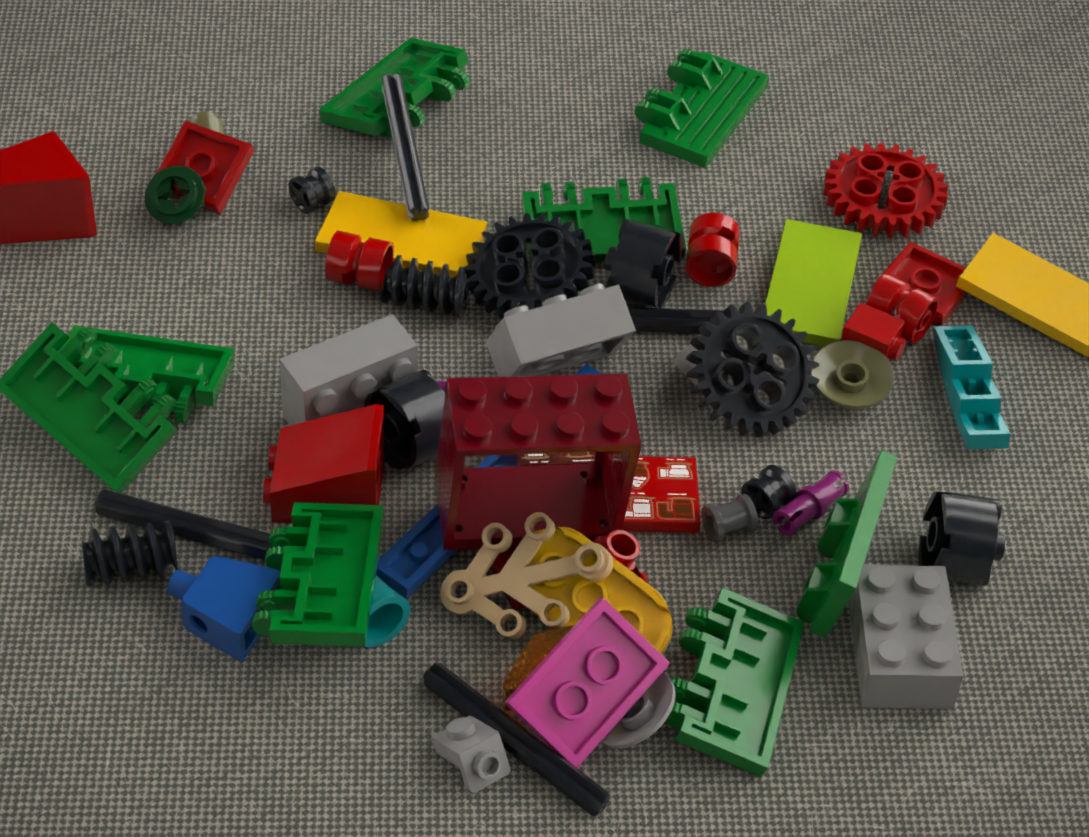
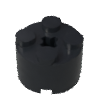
M625 218L620 227L617 248L611 246L606 254L604 269L611 271L606 288L619 285L625 301L650 308H662L669 299L677 275H673L672 272L674 261L679 263L681 261L682 235L670 229Z
M422 369L368 394L364 402V407L375 404L384 405L385 462L395 469L401 470L405 467L409 469L438 455L445 392L427 370Z
M934 492L929 498L922 521L930 523L927 536L920 535L919 566H945L949 582L986 586L990 579L993 560L1001 561L1005 551V537L1003 534H998V522L1002 510L1001 501L999 499L953 492Z

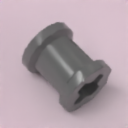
M747 494L737 495L735 501L716 507L712 504L702 507L701 514L704 529L709 539L715 543L723 541L726 535L742 530L751 533L758 528L757 512L751 498Z

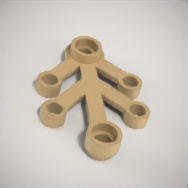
M536 512L526 519V535L501 572L485 577L497 555L506 551L512 544V534L504 525L491 523L486 526L482 533L484 544L466 570H456L444 579L440 589V597L443 605L452 613L467 615L475 611L495 624L497 631L507 639L514 640L524 634L526 630L525 618L515 610L501 609L486 596L505 592L537 613L541 621L549 628L561 629L570 619L568 607L557 599H547L529 586L578 574L589 582H600L606 579L612 572L613 558L602 545L592 542L582 545L573 556L528 566L543 542L550 540L555 533L554 522L546 514ZM539 521H546L544 532L534 534L535 524ZM502 531V541L499 544L492 545V535L495 532ZM590 553H596L597 562L591 567H585V557ZM466 584L467 593L461 598H456L455 591L458 586ZM554 607H560V617L556 621H549V611ZM511 617H516V628L513 631L506 632V621Z

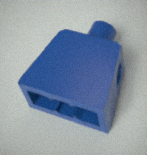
M215 556L209 559L198 576L179 569L176 570L170 578L167 593L182 600L183 626L187 631L232 658L243 662L261 636L256 634V631H253V627H251L253 615H256V612H260L256 606L257 595H260V592H264V590L270 589L274 591L275 589H280L279 577L281 571Z

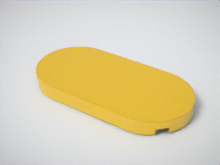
M556 527L557 529H555L553 537L543 542L528 566L573 556L582 545L592 543V541L574 529ZM545 528L535 531L534 534H541ZM590 553L585 557V567H591L597 562V554ZM613 558L612 572L606 579L600 582H589L578 574L529 586L547 599H557L568 607L570 612L568 623L561 629H555L563 636L571 630L599 598H604L662 655L670 643L673 627L666 601L657 590L615 558ZM554 607L549 611V621H556L560 617V607Z

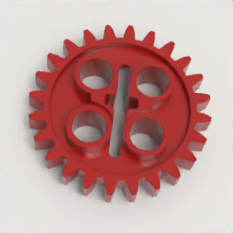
M879 142L878 149H872L869 144L864 143L863 151L852 146L850 147L849 155L840 152L838 161L831 160L830 168L826 170L823 195L827 196L826 205L834 207L833 215H845V225L854 222L858 223V232L868 227L872 229V236L875 237L881 230L886 232L888 238L893 237L894 231H899L906 238L908 237L909 229L921 234L923 226L932 228L935 219H941L947 203L948 184L943 183L944 173H936V163L925 165L927 156L922 155L915 158L912 156L913 149L911 148L902 153L899 152V145L897 144L891 150H887L881 142ZM893 171L885 208L879 209L878 204L886 172Z

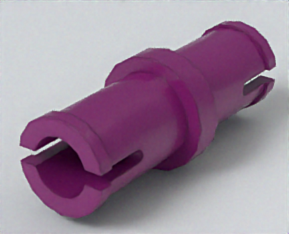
M832 470L813 486L808 485L801 488L796 493L794 500L773 514L775 525L785 518H789V521L779 527L778 530L782 534L789 536L794 534L798 528L810 519L816 520L822 517L827 512L830 504L849 492L848 481L843 482L837 488L834 487V484L845 476L839 471Z

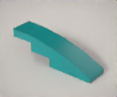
M973 325L933 326V337L946 393L966 448H1009L1011 434L1000 414L1002 398L991 379L993 362Z

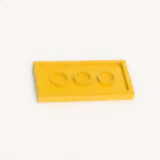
M339 191L317 235L315 251L327 254L330 241L338 230L360 235L362 242H365L369 237L393 242V262L397 255H402L403 267L408 268L412 258H418L420 271L424 270L428 261H433L434 273L439 274L444 264H449L450 276L454 277L459 267L468 266L466 255L474 253L472 243H483L482 232H487L488 222L434 210H428L429 217L426 220L412 221L408 217L405 204Z
M992 233L960 275L956 286L1089 358V283Z

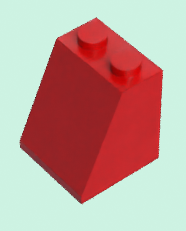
M55 131L0 150V244L89 238L97 235L89 175Z
M375 404L280 429L278 445H270L268 467L269 471H273L272 478L265 477L263 485V503L270 504L271 522L292 523L294 502L379 505L385 464L384 405Z

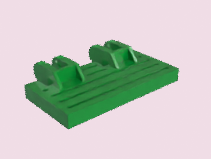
M409 38L318 109L321 121L374 136L384 135L392 138L382 89V77L385 74L392 75L398 73L402 77L411 124L414 128H418L426 119L424 112L415 105L425 97L449 102L456 97L457 89L463 91L471 83L467 72L461 69L469 63L466 50Z
M686 48L679 52L676 62L673 61L666 70L668 78L671 81L678 82L676 88L672 93L651 88L645 94V100L643 102L640 101L635 106L634 114L639 121L646 123L640 131L639 143L706 168L766 90L769 75L707 52L700 53Z
M640 177L638 184L640 200H630L629 186L626 178L617 179L616 190L615 187L582 188V203L580 204L577 203L573 181L564 182L563 199L565 204L563 205L553 204V190L550 183H541L540 185L541 206L538 191L522 192L521 205L523 217L525 213H529L531 220H537L538 216L544 212L546 221L549 222L556 215H560L562 225L573 221L575 230L583 229L585 239H590L595 263L605 262L606 254L611 246L617 248L620 227L625 218L680 233L683 240L681 257H684L686 251L675 183L658 184V199H654L650 178ZM531 242L527 243L530 267H532L531 259L533 255Z
M51 322L0 378V391L115 492L122 493L178 431L166 420L168 415L174 410L177 402L172 396L164 395L137 421L134 416L155 394L158 387L152 379H144L119 405L118 402L130 389L106 368L115 355V348L107 342L103 343L77 369L74 365L89 350V347L95 343L97 339L96 332L90 327H84L58 353L57 351L70 337Z
M73 326L68 334L70 338L58 350V353L81 329H84L83 326ZM92 328L97 334V339L74 367L78 369L100 345L106 342L115 348L116 352L106 368L130 389L126 394H130L144 379H152L158 387L150 399L148 409L160 397L168 394L177 402L174 407L175 422L186 424L196 404L214 406L235 363V348Z
M881 450L855 497L837 499L826 519L825 530L820 537L817 548L822 553L821 555L833 558L832 562L815 564L805 581L802 591L803 595L798 602L795 612L797 617L800 618L799 620L809 624L812 623L809 632L826 638L857 587L898 458L895 455Z
M294 502L292 526H287V528L283 526L277 527L270 532L268 543L273 548H269L266 551L264 562H266V566L281 571L279 577L280 589H275L274 591L270 589L264 590V592H260V595H257L256 606L260 612H256V615H253L251 625L253 631H256V634L261 636H270L271 644L365 647L384 523V506Z
M722 587L715 597L712 611H707L705 608H700V606L690 607V610H687L684 621H686V625L689 628L687 630L684 629L683 632L681 631L678 643L682 650L691 652V654L698 657L691 682H687L679 677L670 679L675 687L676 702H674L672 711L664 723L677 729L675 741L762 777L769 767L805 622Z

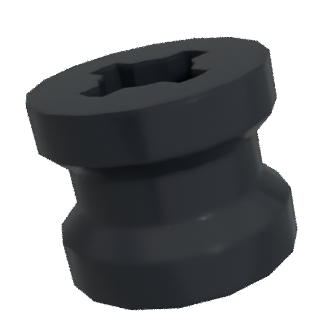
M316 166L310 169L305 177L296 176L289 180L290 196L297 208L304 214L315 211L318 204L327 205L336 198L334 183L329 174L321 167Z
M768 465L760 471L758 478H751L742 486L741 494H747L751 498L759 518L770 519L779 509V506L787 505L796 498V487L792 478L785 470L776 465Z

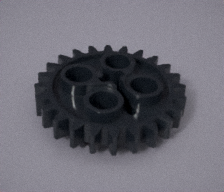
M542 212L537 220H531L529 213H525L522 222H517L513 216H510L509 225L506 227L496 222L494 224L496 230L494 234L483 231L484 243H472L474 253L466 255L468 266L464 267L470 284L469 291L470 294H474L476 304L484 303L487 313L497 309L499 319H503L505 312L519 306L526 305L531 310L542 307V303L545 300L557 295L564 294L567 299L577 297L578 291L588 287L587 280L594 279L592 267H595V260L590 239H585L583 229L575 230L573 221L562 225L560 215H556L550 222L546 221L545 213ZM531 242L533 255L531 265L534 277V290L529 291L527 279L529 269L526 257V244Z
M745 302L739 307V311L733 304L727 307L723 314L717 311L709 318L711 323L706 321L698 328L701 335H697L690 342L697 350L692 351L686 356V360L696 364V367L686 373V377L698 379V384L690 392L694 394L703 393L705 397L698 407L701 409L711 405L714 409L710 417L712 422L721 416L726 418L724 430L728 431L736 424H739L740 436H745L753 428L757 438L765 435L768 429L775 435L783 430V425L788 428L796 423V416L801 417L808 411L804 403L808 404L816 397L808 388L814 387L820 381L818 378L809 375V372L819 367V363L810 361L807 358V355L812 353L815 347H803L801 341L807 335L806 331L794 334L792 329L796 320L793 318L785 324L780 321L782 310L780 309L768 316L767 307L764 303L757 307L754 313L749 302ZM736 335L746 340L748 350L739 346ZM773 354L778 355L782 359L784 369L775 364ZM721 370L731 375L734 383L733 386L724 382ZM758 389L767 393L770 400L769 405L761 401Z

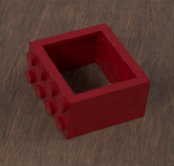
M628 374L447 378L434 479L443 550L480 549L484 544L482 541L483 530L491 523L504 525L512 534V544L509 548H517L526 535V519L536 512L546 514L554 522L555 529H557L556 527L574 529L592 542L599 536L609 535V533L615 530H622L642 445ZM593 452L591 464L464 468L465 456ZM546 521L537 522L534 526V532L546 529ZM502 531L495 532L492 535V545L499 544L502 541Z

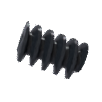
M397 255L385 273L381 301L382 303H387L392 296L394 305L402 306L408 298V304L411 309H418L423 302L427 312H434L439 304L442 315H449L455 307L456 316L462 318L467 308L470 284L469 280L466 279L464 267H459L455 276L452 277L450 276L449 264H444L439 274L434 273L433 261H428L424 270L420 271L418 258H412L408 268L403 267L402 255Z
M169 520L164 521L161 534H157L152 523L149 522L145 524L142 536H138L134 526L130 524L127 525L124 538H120L117 530L112 526L109 527L106 540L101 539L96 528L91 529L88 542H83L82 540L87 587L94 585L98 572L107 585L112 583L114 573L117 570L124 583L130 581L133 569L135 568L142 581L148 580L151 567L153 566L160 578H166L169 565L171 564L175 570H178L175 534Z

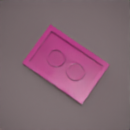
M599 598L504 703L554 751L578 768L668 667L670 662L604 598Z

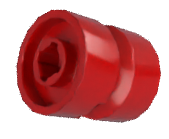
M710 212L698 216L691 223L685 270L688 277L695 283L706 287H718L729 283L735 277L740 229L737 222L723 213Z
M337 230L330 241L325 263L326 280L351 285L356 280L360 288L382 292L385 273L388 266L392 265L394 259L393 242L371 237L362 242L360 235Z
M887 273L878 280L872 289L866 305L905 320L902 338L915 345L925 336L933 323L938 311L939 299L918 288L910 291L909 283Z

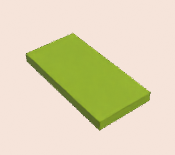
M786 219L765 303L767 315L770 316L780 309L782 310L780 320L782 323L785 324L794 318L796 320L792 329L794 334L803 331L807 333L801 341L803 343L825 347L840 341L863 233Z

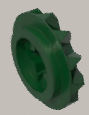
M171 166L159 171L150 180L145 191V205L150 215L165 226L167 224L181 226L182 222L188 219H196L197 211L200 207H205L204 197L207 190L202 178L193 169L185 166ZM175 184L182 194H185V196L180 197L177 208L171 200H168V198L174 196Z

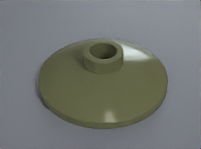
M845 340L831 343L822 348L813 360L819 363V367L811 371V375L820 380L814 387L826 400L837 406L849 409L869 408L883 401L891 391L894 374L890 362L879 350L871 348L862 342Z

